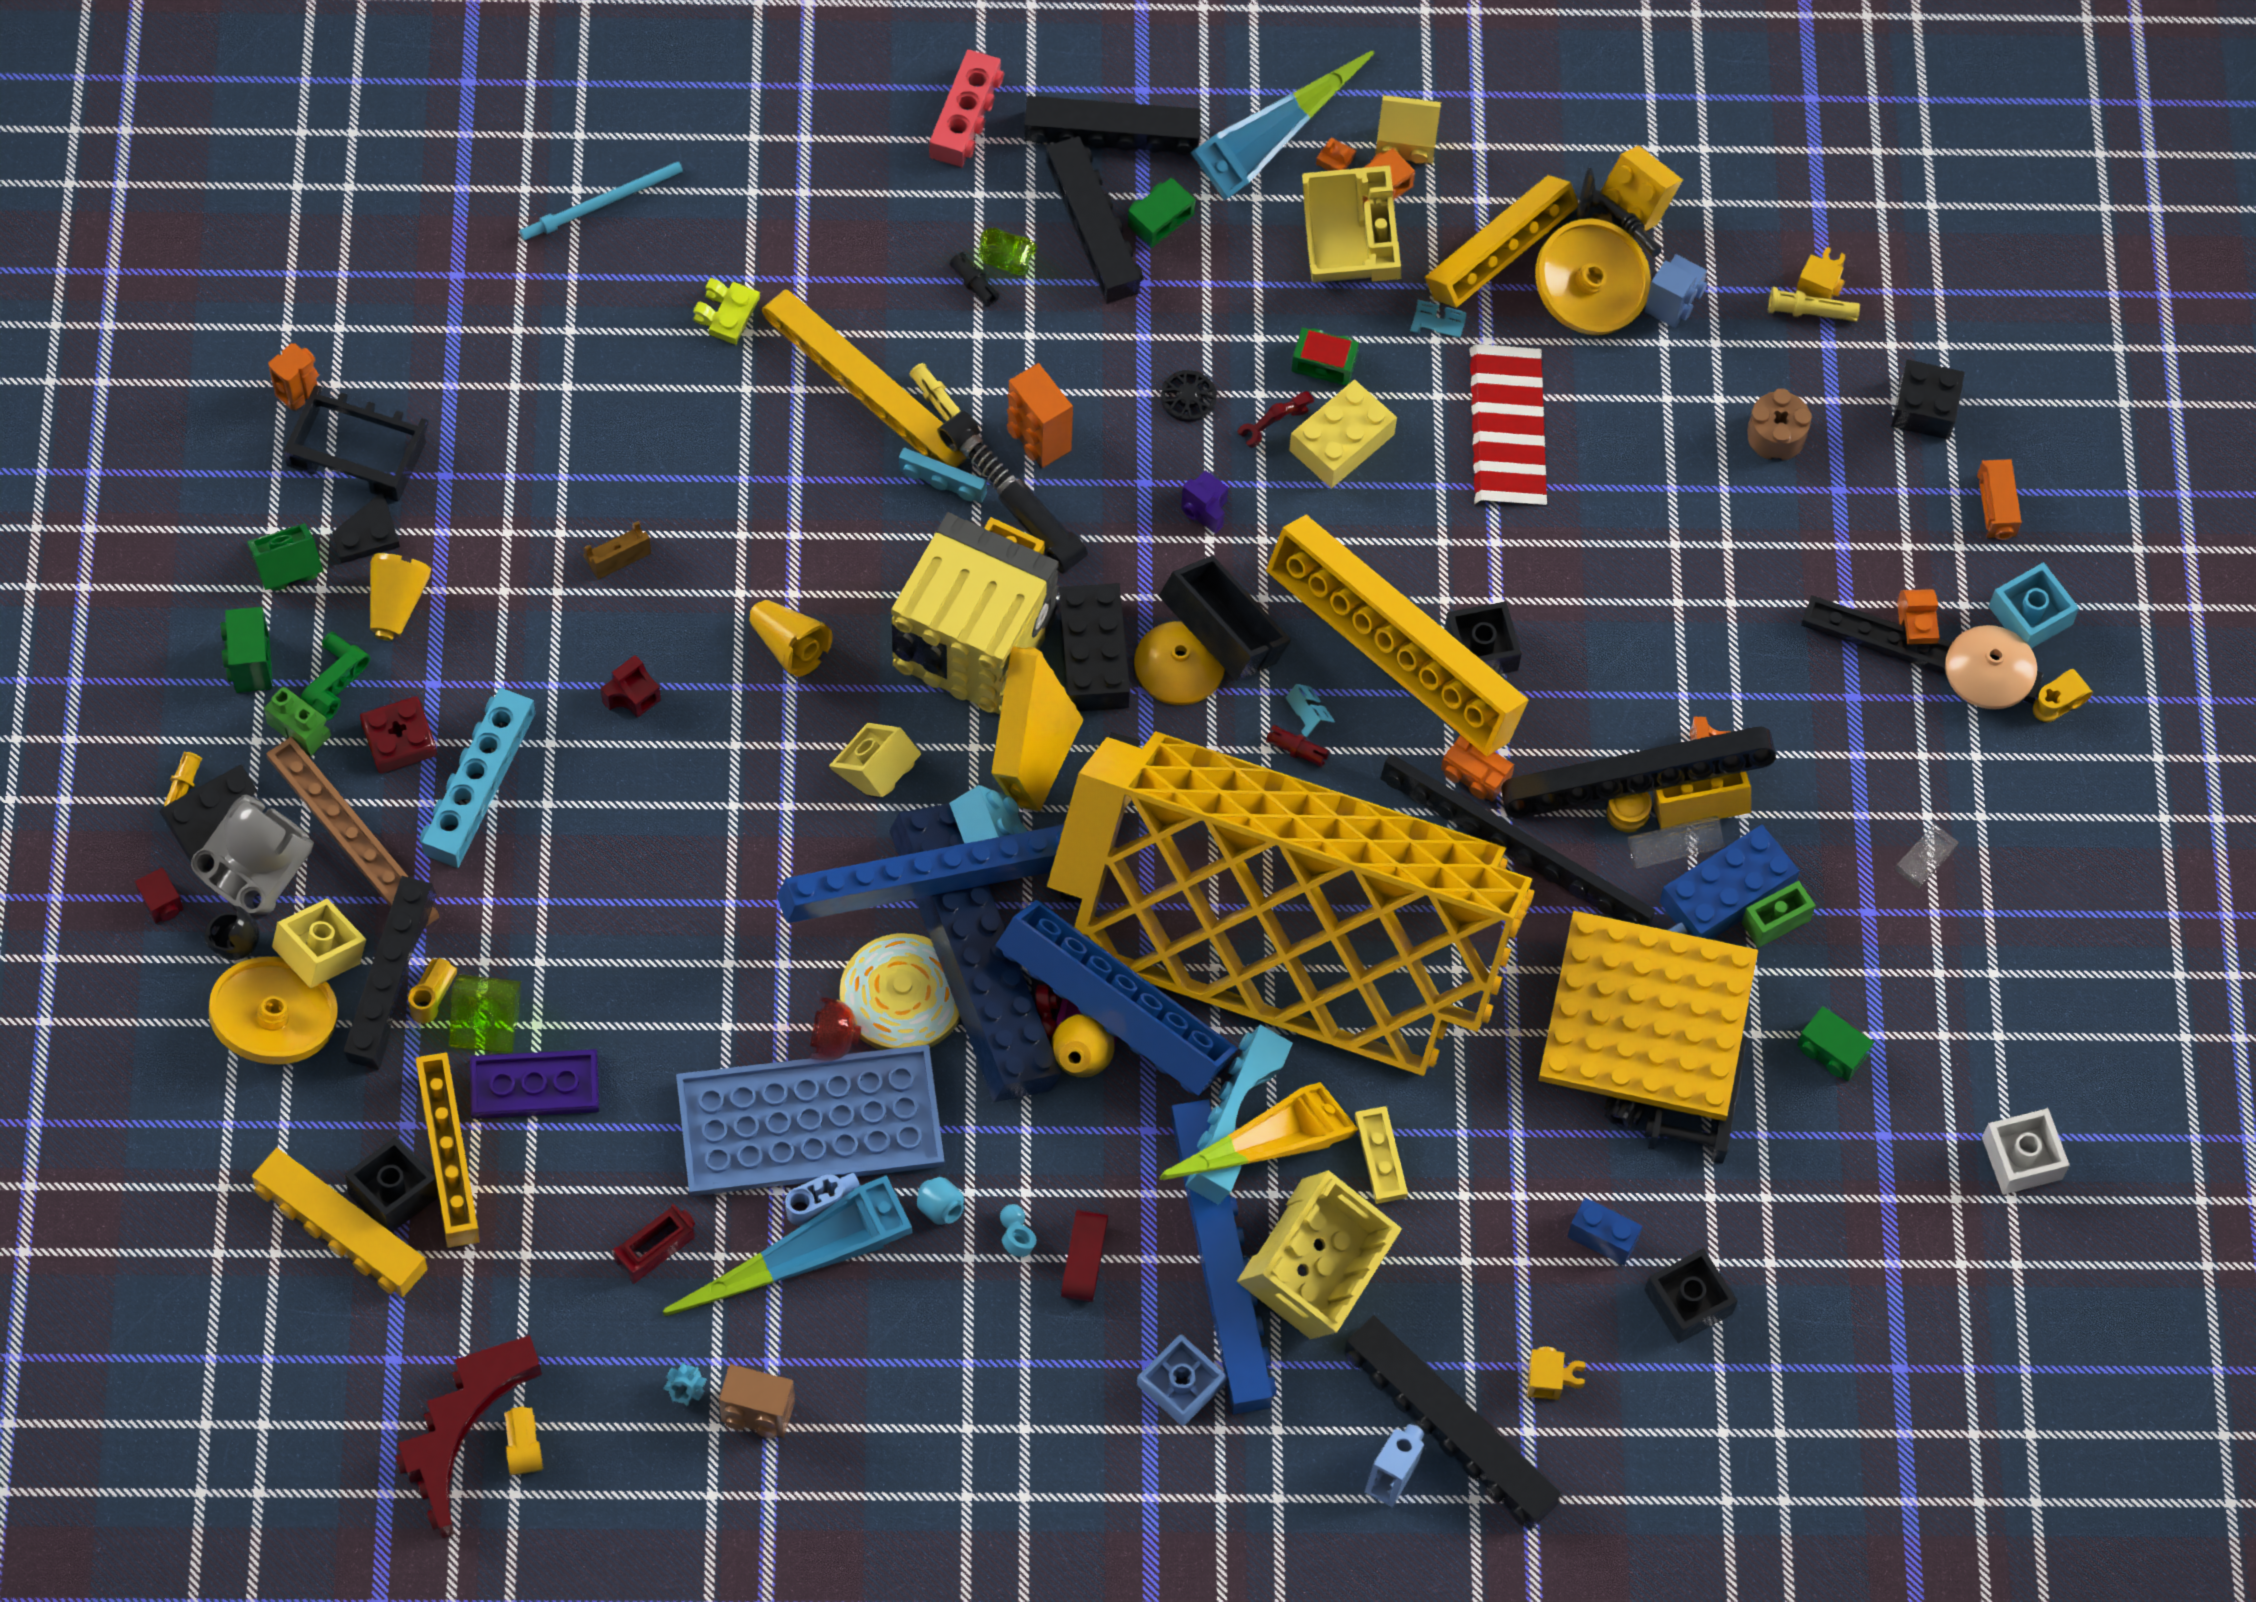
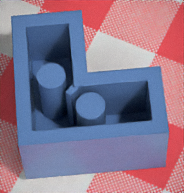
M1677 254L1671 262L1665 260L1651 281L1645 313L1676 328L1681 319L1686 321L1694 306L1691 303L1695 297L1700 299L1708 285V283L1704 282L1707 270Z

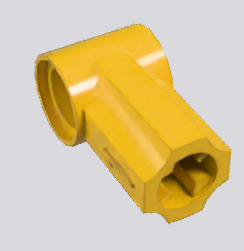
M432 958L419 983L409 991L410 1016L417 1023H429L437 1017L438 1006L457 974V969L449 961L442 958ZM419 1002H429L426 1006H417Z
M516 1407L504 1412L509 1446H506L510 1475L543 1471L540 1443L536 1439L533 1409Z

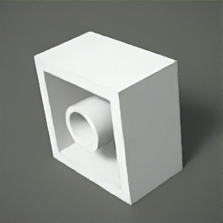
M2048 1108L1988 1123L1982 1136L2003 1195L2063 1180L2070 1166Z

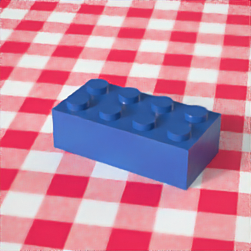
M1761 824L1664 886L1659 903L1676 925L1682 922L1687 930V935L1712 940L1742 921L1747 907L1795 883L1800 870L1763 824Z

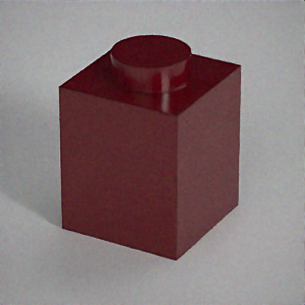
M163 867L134 881L138 894L155 924L162 920H171L180 911L184 910L180 896Z

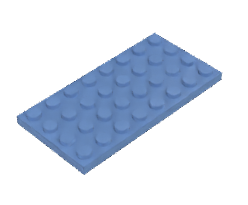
M929 1045L676 1074L690 1197L808 1183L826 1174H832L841 1178L854 1173L856 1177L945 1166Z

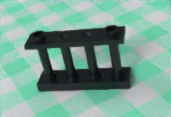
M1742 1036L1726 1121L1712 1118V1120L1718 1122L1716 1131L1711 1130L1710 1133L1662 1124L1663 1108L1656 1106L1654 1118L1648 1117L1644 1135L1650 1137L1649 1149H1655L1658 1136L1706 1145L1707 1149L1712 1150L1711 1161L1724 1163L1728 1150L1747 1037Z

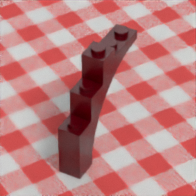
M530 1335L455 1359L457 1371H453L452 1375L457 1391L426 1401L429 1412L423 1415L429 1433L398 1443L401 1454L396 1455L395 1458L400 1474L407 1473L410 1483L417 1481L422 1499L429 1498L432 1510L426 1512L432 1530L439 1528L442 1539L455 1535L450 1514V1482L454 1463L465 1437L478 1418L498 1398L516 1386L542 1375L540 1363Z

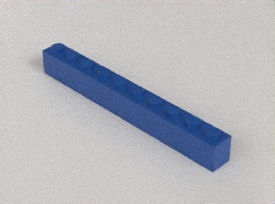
M1064 825L787 877L784 879L777 894V899L785 921L788 924L1049 873L1052 870Z
M1209 1099L1171 1106L1170 1118L1180 1163L1201 1150L1197 1148L1199 1139L1205 1131H1209L1211 1126L1207 1122L1212 1112ZM1190 1175L1183 1176L1184 1185H1186ZM1185 1186L1223 1371L1227 1375L1226 1385L1232 1414L1271 1408L1272 1398L1277 1396L1274 1377H1268L1266 1366H1270V1356L1267 1346L1262 1347L1260 1336L1264 1335L1261 1316L1255 1317L1253 1306L1257 1305V1297L1236 1282L1249 1262L1248 1256H1242L1240 1247L1245 1246L1242 1227H1236L1234 1219L1235 1216H1238L1236 1198H1230L1228 1194L1218 1205Z

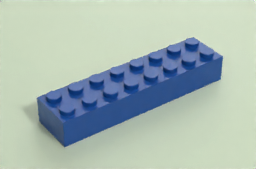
M1035 900L1012 918L995 945L1002 950L1006 958L1021 964L1033 978L1044 981L1053 988L1056 995L1071 1001L1083 1015L1094 1018L1103 1025L1109 1034L1121 1038L1129 1044L1133 1052L1144 1055L1154 1063L1159 1071L1169 1074L1178 1080L1182 1088L1188 1092L1199 1096L1220 1077L1238 1050L1236 1046L1038 900Z

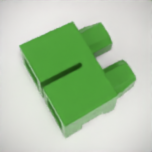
M286 687L281 688L264 707L267 724L287 739L292 736L310 757L331 736L330 730L324 726L326 718Z

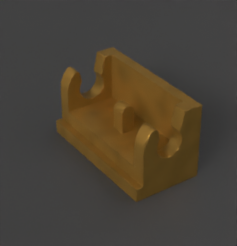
M639 521L632 524L633 530L592 549L591 545L584 547V558L598 580L652 554L650 537L647 532L642 533Z

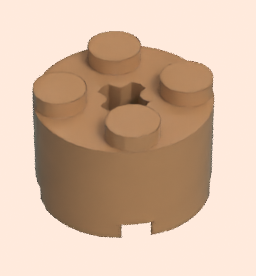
M1783 388L1759 398L1753 406L1748 424V441L1751 448L1761 457L1770 460L1772 457L1788 460L1798 455L1804 447L1811 424L1812 414L1803 400Z

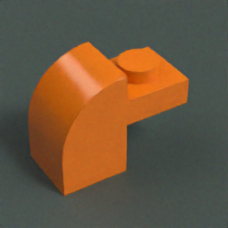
M1934 589L1901 590L1897 600L1899 623L1905 626L1907 644H1937L1940 637L1936 614L1938 601Z

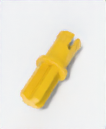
M183 752L175 775H172L170 778L173 783L164 806L181 798L188 793L189 789L194 788L193 780L202 762L200 756L192 752Z

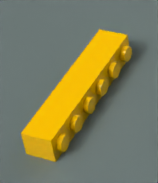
M1547 175L1428 273L1424 278L1434 300L1457 308L1578 208L1579 201L1571 182Z
M448 1053L416 1057L417 1073L447 1248L479 1243L478 1225Z
M276 1148L252 1174L255 1185L254 1191L258 1196L267 1202L273 1200L279 1205V1210L290 1220L297 1218L304 1224L303 1228L316 1239L321 1236L329 1242L328 1247L340 1257L346 1255L353 1260V1266L363 1275L367 1276L370 1273L377 1278L378 1285L387 1293L393 1294L395 1292L403 1298L428 1270L425 1257L279 1148Z

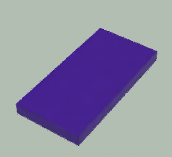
M597 1049L470 1056L471 1118L599 1112Z

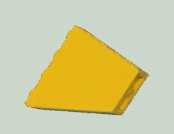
M1013 646L1010 653L991 773L1004 793L1012 797L1019 808L1040 811L1084 719L1076 709V705L1067 695L1065 688L1060 684L1054 671L1044 659L1043 654L1033 647L1020 648Z

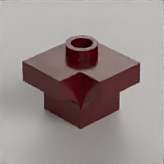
M636 655L611 672L612 680L600 688L602 702L609 710L624 707L629 709L637 718L661 701L660 686L651 678L643 662Z

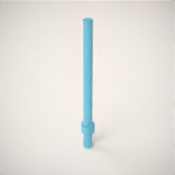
M675 162L558 214L552 215L550 213L539 218V222L519 230L520 235L525 241L544 232L549 234L558 230L557 226L682 173L681 164Z

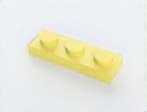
M1387 1107L1355 1112V1121L1376 1204L1407 1198L1408 1191Z

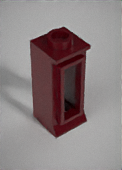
M673 1203L663 1214L623 1244L612 1249L615 1263L617 1265L622 1263L628 1269L630 1280L635 1284L695 1238L693 1227L695 1222L685 1209L680 1211ZM671 1223L678 1227L676 1231L640 1258L635 1255V1250Z

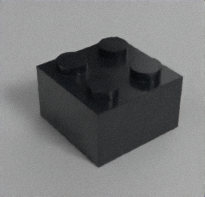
M1906 359L1900 379L1891 427L1949 440L1956 422L1965 372Z
M1506 601L1447 612L1444 629L1497 674L1518 671L1522 654Z
M396 1137L344 1174L348 1195L371 1218L391 1233L439 1198L436 1177Z
M1704 1248L1651 1275L1644 1290L1678 1344L1733 1315L1738 1302Z

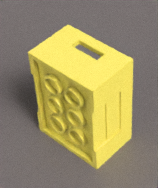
M1328 1170L1303 1178L1287 1201L1286 1205L1288 1207L1259 1253L1252 1256L1236 1281L1309 1339L1338 1332L1402 1230L1400 1226ZM1316 1239L1321 1240L1323 1244L1320 1251L1314 1247ZM1299 1265H1303L1306 1268V1275L1304 1277L1298 1274L1297 1268Z

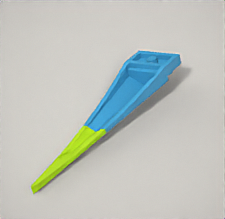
M1374 51L1360 56L1215 134L1193 150L1191 154L1224 200L1228 199L1247 185L1306 122L1374 55Z
M887 1175L855 1188L826 1210L767 1249L711 1283L666 1307L663 1315L669 1316L883 1249V1245L912 1234V1226Z

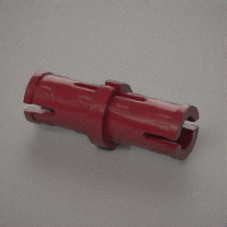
M1275 724L1272 726L1271 731L1273 733H1268L1267 743L1290 752V756L1293 758L1299 756L1318 765L1320 768L1324 766L1325 762L1323 759H1328L1330 750L1307 741L1306 736L1302 734L1297 736Z

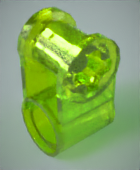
M988 228L983 231L980 237L979 257L987 265L1007 270L1015 275H1026L1029 271L1028 263L1030 258L1036 253L1038 247L1034 241L1027 237L1017 236L998 228ZM995 245L997 248H990L988 246Z

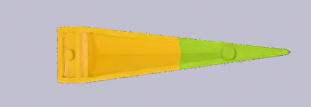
M1318 1082L1298 1089L1236 1131L1164 1171L1159 1180L1329 1148L1333 1143L1353 1137L1358 1128L1323 1084Z

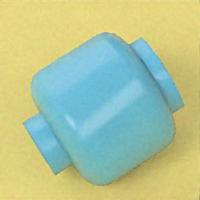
M937 1177L925 1181L920 1186L917 1207L933 1223L938 1225L950 1224L955 1222L963 1213L964 1195L948 1179Z

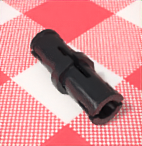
M960 252L959 256L955 255L951 259L950 266L964 280V286L968 290L972 289L985 307L990 306L988 300L994 304L999 299L1000 294L985 279L986 274L983 270L977 269L964 252Z

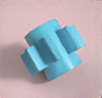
M683 1362L678 1371L671 1368L666 1376L668 1381L664 1386V1390L669 1391L672 1398L671 1401L684 1403L688 1406L692 1398L700 1400L704 1393L702 1388L707 1379L701 1376L699 1367L686 1366Z

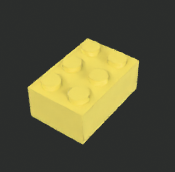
M1354 379L1291 433L1289 451L1332 489L1395 435L1397 417Z

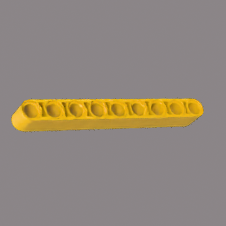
M783 290L762 308L764 317L773 327L919 453L955 468L967 459L962 451H951L939 437L937 429L944 424L790 291Z

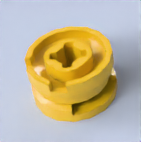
M1648 792L1609 800L1606 811L1608 821L1619 831L1627 833L1636 832L1637 829L1644 827L1648 822L1652 806L1651 797Z

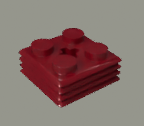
M418 696L360 714L361 725L380 774L437 756L436 744ZM401 732L403 736L397 737L395 733Z

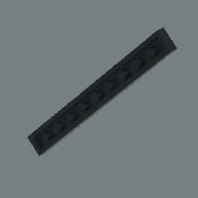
M1391 754L1385 761L1380 779L1391 788L1405 793L1418 804L1425 805L1437 812L1442 818L1462 827L1467 833L1477 836L1482 840L1506 847L1505 853L1516 859L1521 865L1533 869L1543 875L1548 881L1558 884L1570 891L1575 897L1597 907L1600 912L1608 914L1617 920L1650 927L1656 912L1655 909L1395 755Z

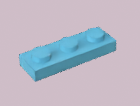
M903 448L899 456L900 471L911 479L920 478L930 482L933 487L939 490L947 489L955 492L959 497L967 501L975 500L982 503L987 494L985 479L907 448Z

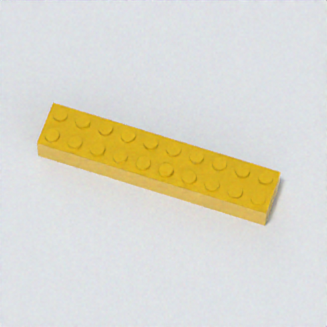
M1304 515L1282 528L1266 568L1267 573L1486 757L1510 742L1529 701L1528 698L1309 516Z

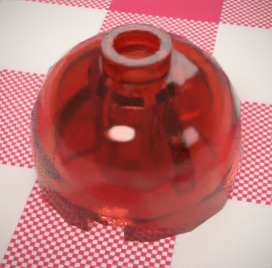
M821 996L819 1003L825 1005L824 1008H821V1012L816 1011L810 1046L816 1047V1052H810L809 1058L833 1061L845 1056L852 1044L858 1045L861 1026L856 1025L855 1014L846 1003L834 998Z

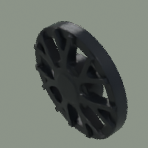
M1178 371L1165 380L1161 389V403L1165 411L1180 421H1199L1207 417L1216 404L1217 393L1213 382L1206 375L1197 371ZM1186 377L1196 378L1195 383H1187ZM1176 379L1182 383L1179 388L1172 384ZM1205 383L1209 388L1207 390L1200 391L1198 386ZM1165 393H1177V397L1166 399ZM1200 397L1212 399L1210 405L1200 402ZM1177 404L1184 407L1181 413L1173 410ZM1197 406L1200 413L1192 415L1190 408Z

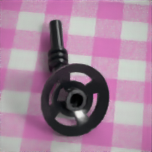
M1588 167L1580 195L1576 220L1585 219L1591 207L1598 208L1599 205L1620 220L1621 226L1625 228L1631 237H1636L1652 257L1658 256L1662 249L1644 230V224L1634 213L1627 212L1609 197L1601 194V191L1595 190L1594 173L1592 168Z

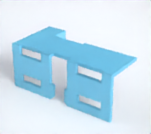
M1418 300L1416 313L1410 329L1411 332L1420 333L1422 327L1435 330L1441 334L1457 338L1461 337L1467 312L1445 307V319L1436 317L1439 305ZM1421 310L1432 313V315L1421 312ZM1449 318L1460 320V322L1450 320Z
M1296 684L1286 696V700L1306 725L1301 731L1303 735L1307 738L1320 720L1335 723L1324 706L1311 704L1309 706L1306 702V699L1317 703L1321 702L1310 686Z

